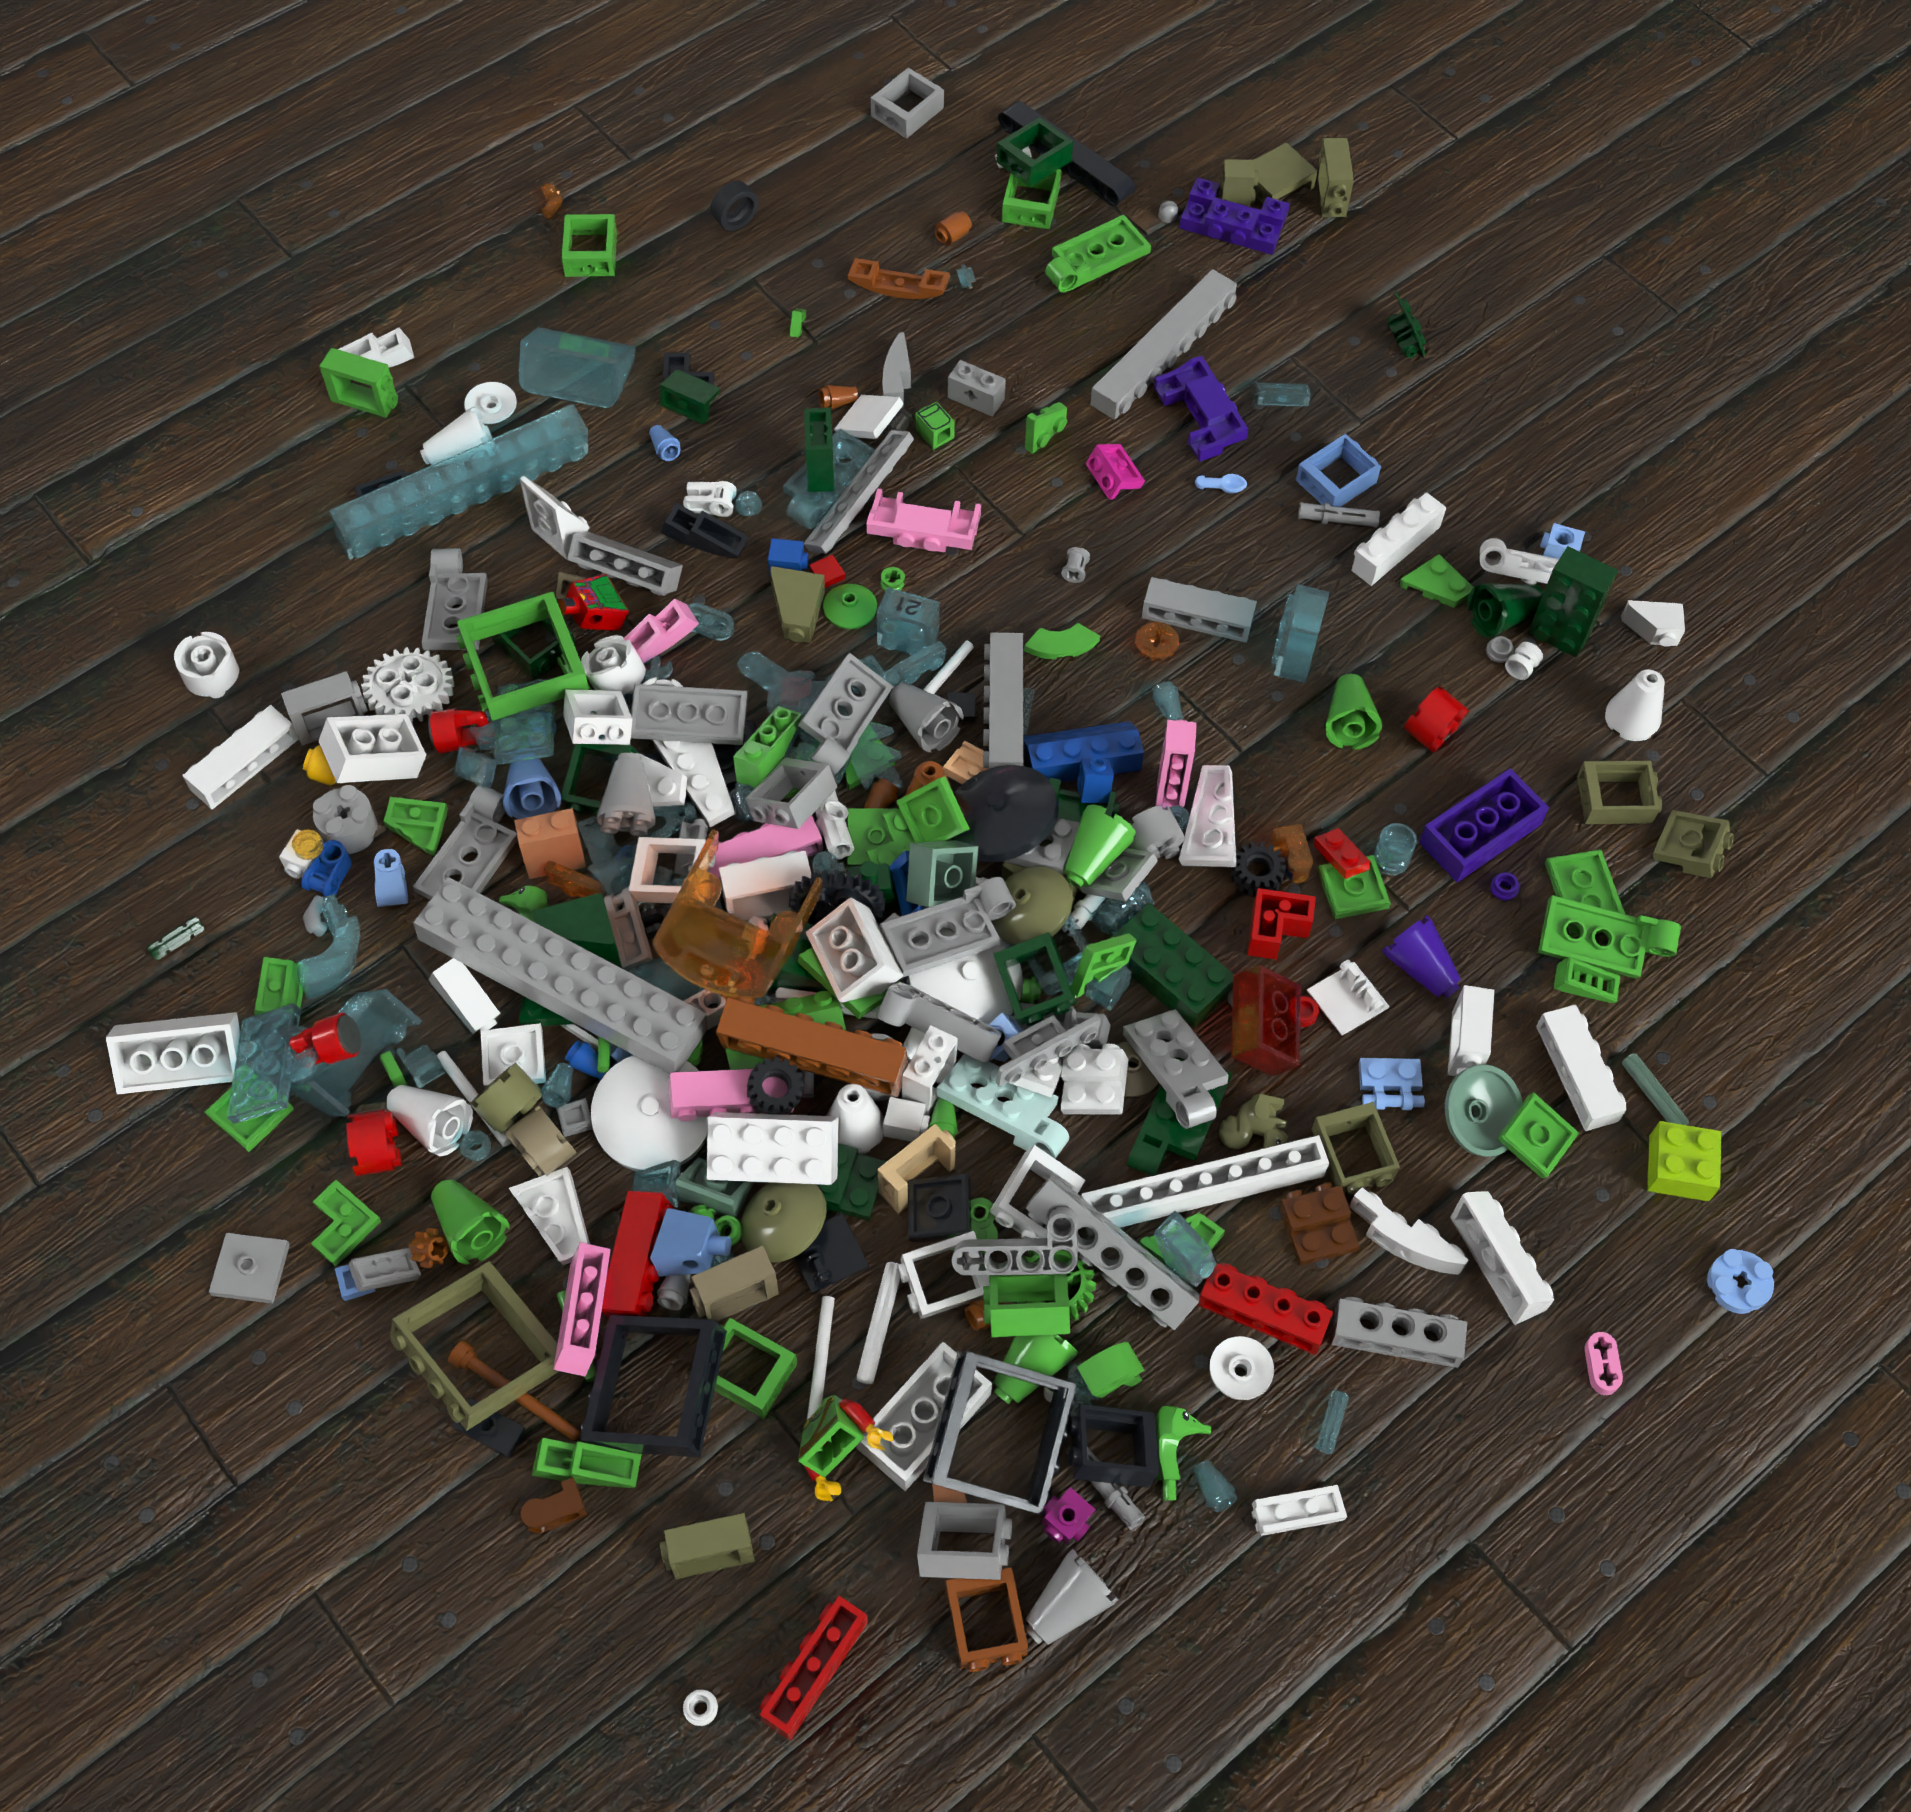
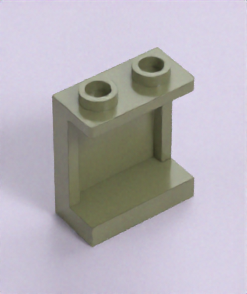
M1286 142L1254 159V170L1259 172L1258 185L1253 186V189H1255V200L1263 206L1266 197L1279 200V198L1303 185L1311 190L1315 186L1317 170Z

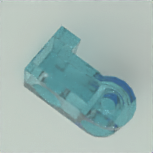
M636 845L623 847L617 856H614L602 865L596 861L587 867L595 886L605 896L611 893L617 895L623 888L630 885L637 849Z

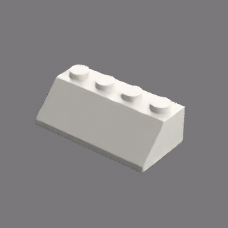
M237 1012L115 1025L106 1036L117 1094L234 1082L241 1078L242 1039Z
M1488 1191L1467 1192L1461 1196L1450 1218L1513 1324H1519L1546 1311L1554 1301L1552 1289L1545 1280L1541 1279L1536 1271V1263L1529 1253H1525L1520 1244V1238L1516 1229L1513 1226H1509L1505 1220L1502 1206L1496 1199L1493 1200Z

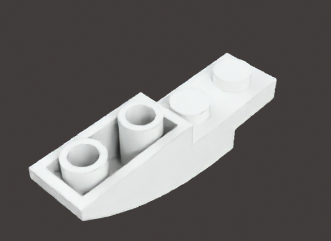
M1362 1187L1354 1195L1349 1207L1370 1224L1366 1236L1395 1256L1426 1269L1456 1275L1462 1272L1468 1262L1463 1251L1458 1246L1449 1244L1440 1237L1439 1232L1432 1225L1424 1224L1418 1219L1410 1227L1402 1215L1390 1211L1383 1205L1382 1200L1375 1193L1367 1192Z

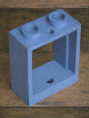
M1344 434L1301 462L1298 467L1296 481L1321 505L1330 503V506L1341 507L1377 483L1381 465L1378 464L1375 458L1368 455L1356 441H1353L1348 435ZM1340 458L1361 475L1341 489L1321 472V470Z

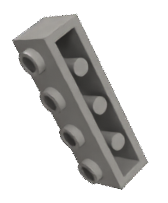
M588 531L573 534L567 560L578 563V566L581 568L601 571L602 575L607 574L610 578L626 580V583L629 585L643 586L650 589V592L662 596L677 591L683 567L682 564Z

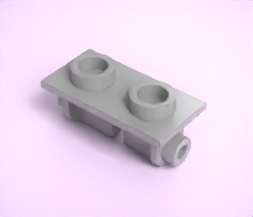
M695 819L692 824L681 821L679 838L706 840L708 831L706 821ZM676 854L674 874L690 879L695 854Z

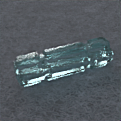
M1334 1390L1330 1396L1328 1403L1330 1406L1326 1410L1320 1430L1321 1435L1318 1437L1316 1449L1322 1453L1332 1454L1337 1441L1335 1438L1339 1434L1345 1413L1344 1410L1349 1399L1348 1394Z

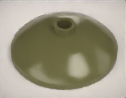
M1033 866L1017 871L1004 881L1016 903L1015 908L1005 916L991 922L998 936L1012 946L1048 932L1051 936H1054L1065 924L1071 912L1073 897L1070 885L1058 871L1049 867Z
M777 1182L766 1184L749 1201L741 1218V1240L745 1248L751 1251L763 1246L770 1262L785 1261L802 1253L816 1239L825 1221L826 1201L822 1191L816 1184Z

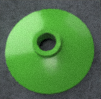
M843 584L833 588L826 595L823 602V611L827 620L836 627L857 629L872 621L877 611V602L873 593L866 587L858 584Z

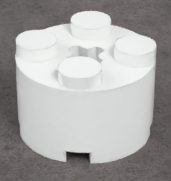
M201 632V636L194 638L189 636L180 642L174 653L176 668L185 686L196 695L220 698L237 680L240 671L237 661L225 638L217 633Z
M614 635L603 638L594 644L595 649L590 654L588 651L584 653L581 663L594 690L621 691L623 695L627 693L633 694L634 684H641L645 676L646 668L631 641L629 639L624 640L622 636Z

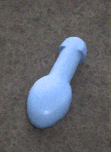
M1227 474L1222 478L1198 476L1195 480V485L1199 489L1216 488L1233 494L1244 490L1247 482L1239 475Z

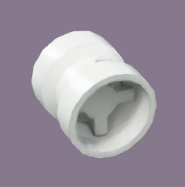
M1522 642L1516 648L1515 654L1511 655L1506 661L1505 668L1512 677L1518 680H1526L1532 674L1533 668L1537 667L1542 661L1543 653L1533 643Z

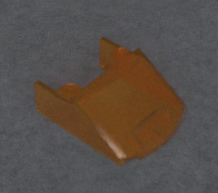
M712 829L652 941L653 947L664 962L675 972L701 988L731 997H764L795 950V945L821 895L823 879L816 877L798 913L792 911L779 913L774 918L768 931L714 907L720 897L722 887L720 880L715 875L707 872L719 847V832Z

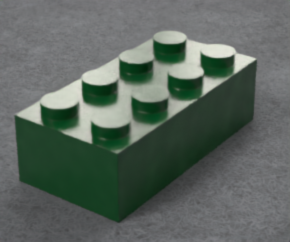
M1567 546L1552 570L1528 634L1577 658L1592 633L1619 570Z
M1150 903L1144 906L1112 936L1117 937L1130 933L1137 940L1129 962L1122 969L1168 1009H1176L1193 1030L1227 998L1229 991L1234 988L1237 976Z

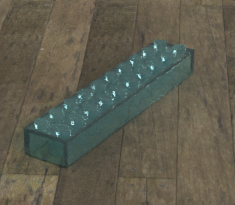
M574 404L568 405L329 510L334 532L349 559L363 557L376 547L388 546L395 539L403 535L410 536L416 533L419 528L428 524L435 525L450 514L462 513L468 506L475 503H484L491 496L500 492L506 493L511 491L516 485L521 483L520 478L522 476L533 481L540 474L547 471H556L567 462L581 460L588 453V428Z

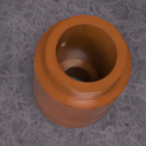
M964 211L954 212L938 222L935 226V236L938 241L945 245H951L966 235L972 227L969 216Z

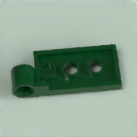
M1175 1058L1180 1061H1184L1183 1058ZM1227 1070L1225 1071L1228 1074V1084L1208 1090L1215 1103L1216 1112L1233 1074ZM1162 1085L1127 1162L1128 1167L1150 1176L1158 1174L1167 1150L1196 1161L1213 1120L1188 1129L1183 1128L1178 1122L1175 1112L1166 1102L1167 1092Z

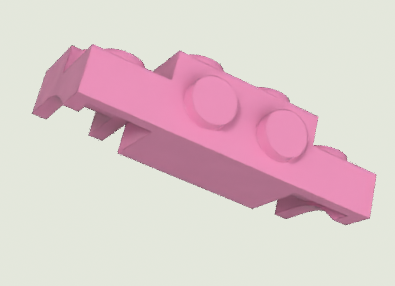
M877 488L874 503L866 523L867 534L892 537L893 544L903 547L921 548L928 551L945 552L947 546L972 550L981 516V504H976L975 510L969 511L960 509V501H955L951 516L950 510L903 503L902 492H898L896 499L883 497L882 489Z

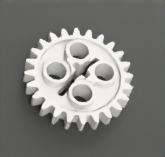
M406 647L404 653L399 654L395 649L393 651L394 656L392 657L383 654V662L375 659V667H367L368 675H363L364 683L361 686L365 703H368L369 710H375L376 715L407 714L411 723L415 717L422 722L423 715H431L434 709L437 711L443 710L442 703L449 704L448 696H453L454 694L452 687H455L451 668H448L446 660H440L439 654L431 657L430 650L420 654V649L416 648L413 653H410L408 647Z

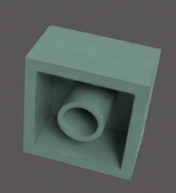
M957 840L910 843L906 901L929 908L963 897L964 890L975 887L978 846Z

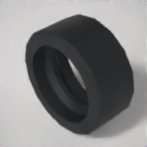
M739 180L731 181L720 188L713 197L710 205L711 215L725 230H738L749 223L754 217L759 205L758 197L744 182ZM742 198L739 205L732 212L727 214L731 205L738 199Z

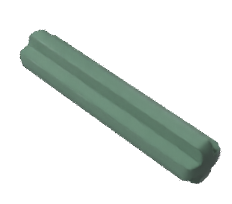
M1635 1053L1627 1056L1623 1060L1622 1065L1664 1119L1669 1123L1688 1125V1118L1640 1057Z

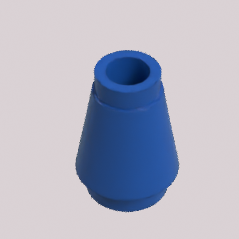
M576 1041L565 1057V1060L570 1063L569 1067L601 1080L606 1073H601L597 1070L598 1052L588 1042Z

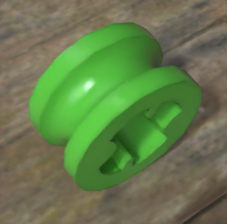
M888 567L882 571L880 583L885 592L897 593L903 589L905 574L901 569ZM891 577L896 578L895 583L889 582Z

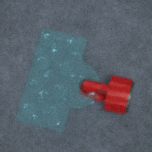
M537 679L532 682L498 687V696L550 679ZM555 701L492 721L488 710L483 712L482 710L467 711L454 708L431 712V715L428 717V728L432 746L439 754L464 750L465 746L478 744L482 750L495 748L494 757L497 765L553 756ZM463 726H471V728H463Z
M294 1003L242 1019L227 1118L235 1124L288 1107L291 1082L303 1080L314 1072L311 1068L314 1065L322 1062L333 1064L356 1057L361 1048V1035L356 1022L349 1015L339 1013L317 1020L311 1028L299 1026L301 1009Z

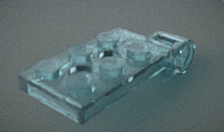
M841 428L832 436L835 491L808 492L806 463L783 485L784 493L793 498L788 505L787 515L808 529L815 528L875 452V449ZM845 458L851 459V461L848 463H841L838 461L839 459Z

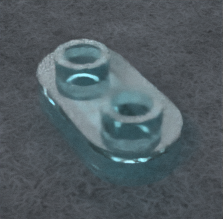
M700 603L688 605L695 618L700 620L698 621L699 625L692 632L718 641L726 640L733 635L734 621L729 614Z

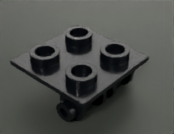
M843 1213L824 1221L823 1227L813 1243L802 1253L795 1256L811 1293L869 1268Z

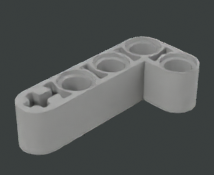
M897 982L888 988L877 1013V1017L888 1024L902 1026L906 1023L925 1034L930 1025L958 1038L957 1050L983 1062L990 1061L1001 1037V1032L994 1027L902 982Z
M1068 1207L1054 1209L1049 1215L1047 1238L963 1240L954 1249L951 1261L952 1266L961 1275L1069 1273L1075 1268L1078 1258L1076 1214ZM1058 1218H1066L1071 1223V1227L1065 1231L1058 1230L1054 1226V1221ZM1063 1249L1069 1251L1072 1258L1068 1262H1060L1055 1258L1054 1254L1058 1250ZM999 1250L1004 1252L1008 1259L1004 1263H996L992 1260L990 1254ZM1027 1250H1034L1039 1254L1040 1259L1030 1263L1023 1258L1022 1254ZM981 1251H985L984 1263H981ZM963 1252H969V1256L972 1258L971 1263L965 1262V1258L962 1257Z

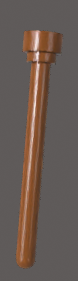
M464 1340L454 1347L448 1357V1362L457 1369H471L498 1389L511 1382L477 1358L478 1354L474 1352L475 1348ZM527 1392L515 1400L569 1439H579L581 1432L577 1427Z

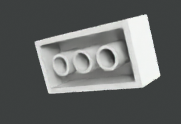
M715 1112L708 1117L707 1180L831 1185L837 1179L839 1117Z
M944 1342L938 1346L873 1418L875 1421L874 1426L890 1431L893 1435V1441H888L881 1437L880 1444L885 1450L872 1448L867 1443L868 1433L866 1432L864 1433V1439L857 1445V1449L904 1491L912 1485L927 1467L957 1353ZM975 1370L960 1429L991 1396L992 1383L977 1370Z

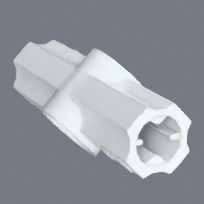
M834 791L815 811L817 815L815 824L820 835L824 837L832 859H842L852 854L854 846L845 822L849 814L848 810L838 801Z

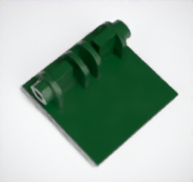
M1395 291L1394 293L1402 313L1389 316L1388 327L1391 329L1404 356L1412 358L1420 350L1423 356H1425L1423 345L1427 343L1421 332V326L1416 316L1413 317L1407 299H1401L1397 291Z

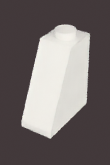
M453 958L431 974L428 981L472 1034L478 1030H490L498 1024L495 1018L499 1016L500 1012L463 963Z

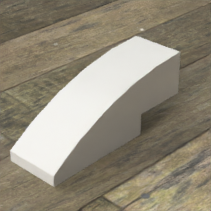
M400 328L379 338L370 333L338 349L388 364L389 368L414 358L410 340Z

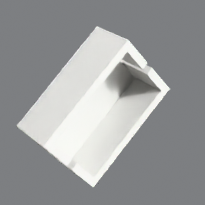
M806 850L800 852L790 851L784 855L771 858L760 857L755 861L741 864L731 863L726 867L719 868L730 926L747 923L753 916L767 919L773 913L779 915L791 914V907H789L791 887H794L795 881L801 882L802 876L811 878Z

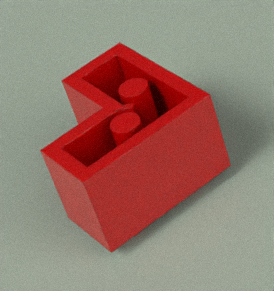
M1257 888L1252 909L1247 955L1276 960L1282 935L1308 938L1314 919L1316 897Z

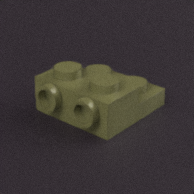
M1672 810L1653 852L1654 860L1681 865L1683 873L1712 878L1715 871L1720 872L1723 868L1724 855L1722 853L1724 849L1730 850L1733 844L1734 834L1730 833L1729 820Z

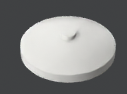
M942 928L939 931L941 935L946 937L955 934L949 928ZM921 937L916 945L923 946L927 943V940ZM1000 938V944L997 947L906 976V984L989 1025L999 1014L1012 1015L1014 1012L993 953L1011 946ZM1019 963L1008 969L1020 1000L1023 976Z
M635 1055L614 1065L599 1082L591 1104L593 1131L603 1150L621 1166L643 1173L669 1171L685 1164L701 1150L708 1138V1117H697L692 1121H680L678 1118H671L668 1089L670 1074ZM686 1061L679 1072H695L698 1069Z

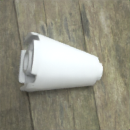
M476 407L467 410L423 443L424 449L420 450L426 465L431 464L433 468L493 458L498 455L488 426H485L482 421L479 422L483 417Z
M1649 669L1641 671L1608 703L1605 712L1606 722L1611 730L1614 728L1620 733L1621 738L1631 741L1647 740L1659 729L1662 720L1665 685L1662 675L1657 671Z
M857 1084L844 1086L839 1091L826 1116L839 1117L838 1143L857 1148L858 1154L864 1155L882 1141L884 1135V1116L862 1086Z
M406 1085L397 1086L387 1096V1110L391 1111L392 1115L433 1154L438 1156L450 1154L459 1147L460 1144L456 1141L462 1134L467 1136L473 1120V1109L463 1098Z

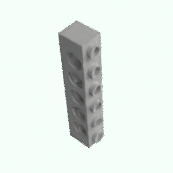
M1052 1173L1029 1200L1026 1209L1030 1211L1028 1213L1029 1217L1040 1226L1044 1224L1048 1226L1049 1215L1054 1208L1061 1206L1073 1210L1077 1217V1230L1081 1227H1089L1095 1234V1237L1090 1240H1085L1078 1234V1257L1088 1266L1092 1267L1095 1265L1103 1271L1102 1276L1115 1287L1120 1285L1128 1292L1127 1297L1139 1307L1144 1305L1153 1312L1151 1316L1158 1324L1163 1327L1170 1326L1173 1330H1176L1199 1303L1200 1294ZM1056 1219L1054 1226L1058 1230L1065 1231L1071 1227V1223L1067 1219ZM1107 1247H1113L1119 1252L1120 1256L1115 1260H1109L1103 1255L1102 1251ZM1131 1268H1139L1143 1271L1144 1277L1140 1280H1133L1128 1276L1127 1271ZM1156 1288H1163L1169 1293V1297L1165 1300H1157L1152 1295V1291Z

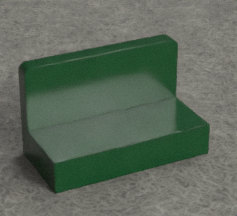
M675 370L660 384V406L704 425L709 420L710 402L720 393V388L683 371Z

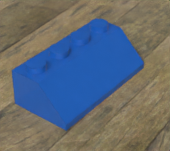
M1130 721L1023 737V751L1027 767L1039 771L1048 780L1050 778L1059 779L1061 782L1078 780L1081 758L1091 759L1099 757L1109 759L1113 774L1141 771L1144 751L1139 731Z

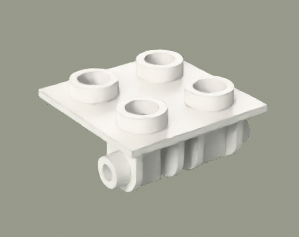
M1346 960L1340 965V971L1307 989L1309 995L1316 1001L1341 1036L1390 1007L1355 962L1351 963L1350 960Z

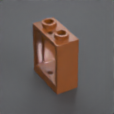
M1012 1567L1002 1569L1000 1580L965 1578L946 1580L945 1589L960 1668H968L969 1672H978L988 1669V1663L1002 1661V1665L1006 1666L1022 1662V1657L1028 1654V1644ZM1006 1590L1017 1642L968 1652L958 1599Z

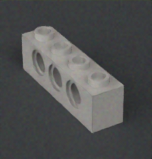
M1356 1297L1340 1298L1335 1308L1331 1345L1458 1368L1464 1359L1467 1321L1458 1320V1317L1454 1315H1428L1426 1311L1421 1309L1401 1310L1396 1309L1394 1305L1389 1303L1368 1304L1363 1303L1362 1299ZM1367 1319L1371 1321L1375 1329L1364 1328L1360 1320ZM1399 1325L1403 1327L1406 1335L1396 1334L1392 1326ZM1424 1331L1435 1333L1438 1341L1427 1339Z

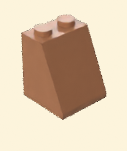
M573 808L514 820L520 850L529 879L586 868L577 819Z

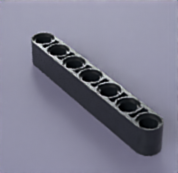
M1015 101L998 114L999 124L1009 134L1016 132L1040 117L1062 134L1069 137L1073 141L1072 161L1060 169L1110 205L1117 206L1134 193L1135 185L1128 175L1023 102ZM1040 141L1029 145V148L1039 155H1043L1051 150Z

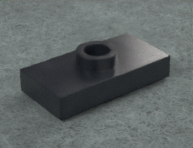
M469 1398L467 1401L471 1407L478 1403L472 1398ZM495 1412L467 1431L460 1422L452 1424L453 1429L508 1459L526 1432L524 1426L498 1412Z

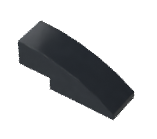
M678 503L674 505L661 530V533L690 547L735 559L738 558L749 538L746 534L704 511H701L700 515Z

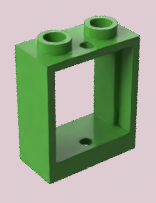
M1061 169L1056 170L1030 187L1051 191L1048 204L1015 199L1017 186H1029L1011 173L1003 201L1002 222L1050 230L1060 190Z
M614 214L565 215L562 263L565 277L615 276L617 228ZM572 235H607L606 251H571Z
M335 348L329 350L319 367L330 400L387 418L391 409H394L398 402V395L394 388L388 364ZM350 380L370 385L372 389L351 383Z
M1067 1274L989 1275L990 1286H983L984 1323L991 1324L992 1337L1070 1334ZM1046 1300H1055V1302H1051V1303H1027V1304H1003V1305H999V1304H998V1302H1022V1301H1046Z
M729 1318L725 1326L721 1325L727 1331L723 1351L733 1335H736L778 1360L756 1396L720 1376H717L714 1391L764 1419L797 1366L796 1354Z

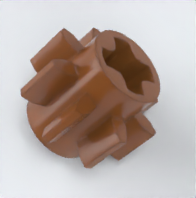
M427 1228L426 1232L416 1231V1237L409 1244L411 1254L413 1255L411 1261H419L421 1267L432 1268L433 1264L442 1265L443 1259L450 1252L445 1235H438V1229Z

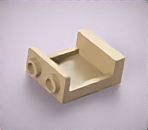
M934 1124L878 1168L879 1193L898 1214L908 1207V1180L915 1179L937 1161L949 1172L955 1169L956 1142L953 1136L945 1129L941 1131Z

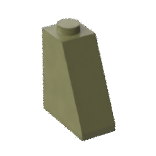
M771 566L772 590L784 639H790L794 642L811 643L825 594L824 575Z

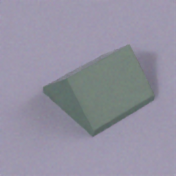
M698 1157L677 1178L675 1186L679 1201L692 1206L706 1205L708 1208H713L716 1215L721 1217L730 1215L738 1219L754 1182L707 1180V1160Z

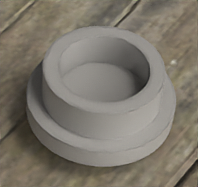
M1498 636L1489 641L1486 647V654L1491 660L1504 663L1514 654V647L1508 638Z

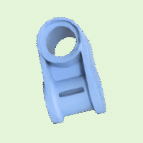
M393 849L381 850L374 858V886L378 907L408 904L405 870L401 864L400 856Z

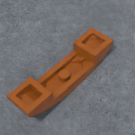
M858 258L854 259L848 274V280L865 289L904 299H926L943 295L950 278L949 272L929 269L925 270L923 276L883 270L879 268L878 261Z

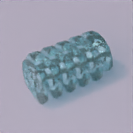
M1142 881L1126 902L1107 898L1106 903H1102L1098 906V910L1091 913L1094 924L1104 933H1112L1114 935L1148 903L1154 906L1148 885Z

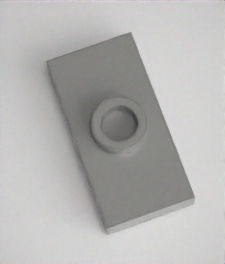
M410 1248L351 1259L348 1265L358 1292L418 1280L421 1273L416 1261H411L413 1255Z

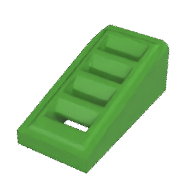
M1568 956L1557 964L1554 989L1614 1004L1618 998L1620 975ZM1580 975L1583 976L1582 982H1579ZM1592 978H1595L1594 987L1591 986ZM1603 980L1607 981L1606 991L1602 990Z

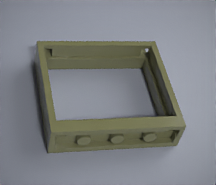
M490 1261L392 1319L390 1334L392 1344L397 1350H403L409 1358V1364L413 1371L418 1375H423L428 1382V1388L432 1395L437 1399H442L447 1406L451 1419L455 1423L460 1422L466 1431L559 1372L553 1370L558 1343ZM483 1291L541 1363L471 1407L412 1332L478 1292Z

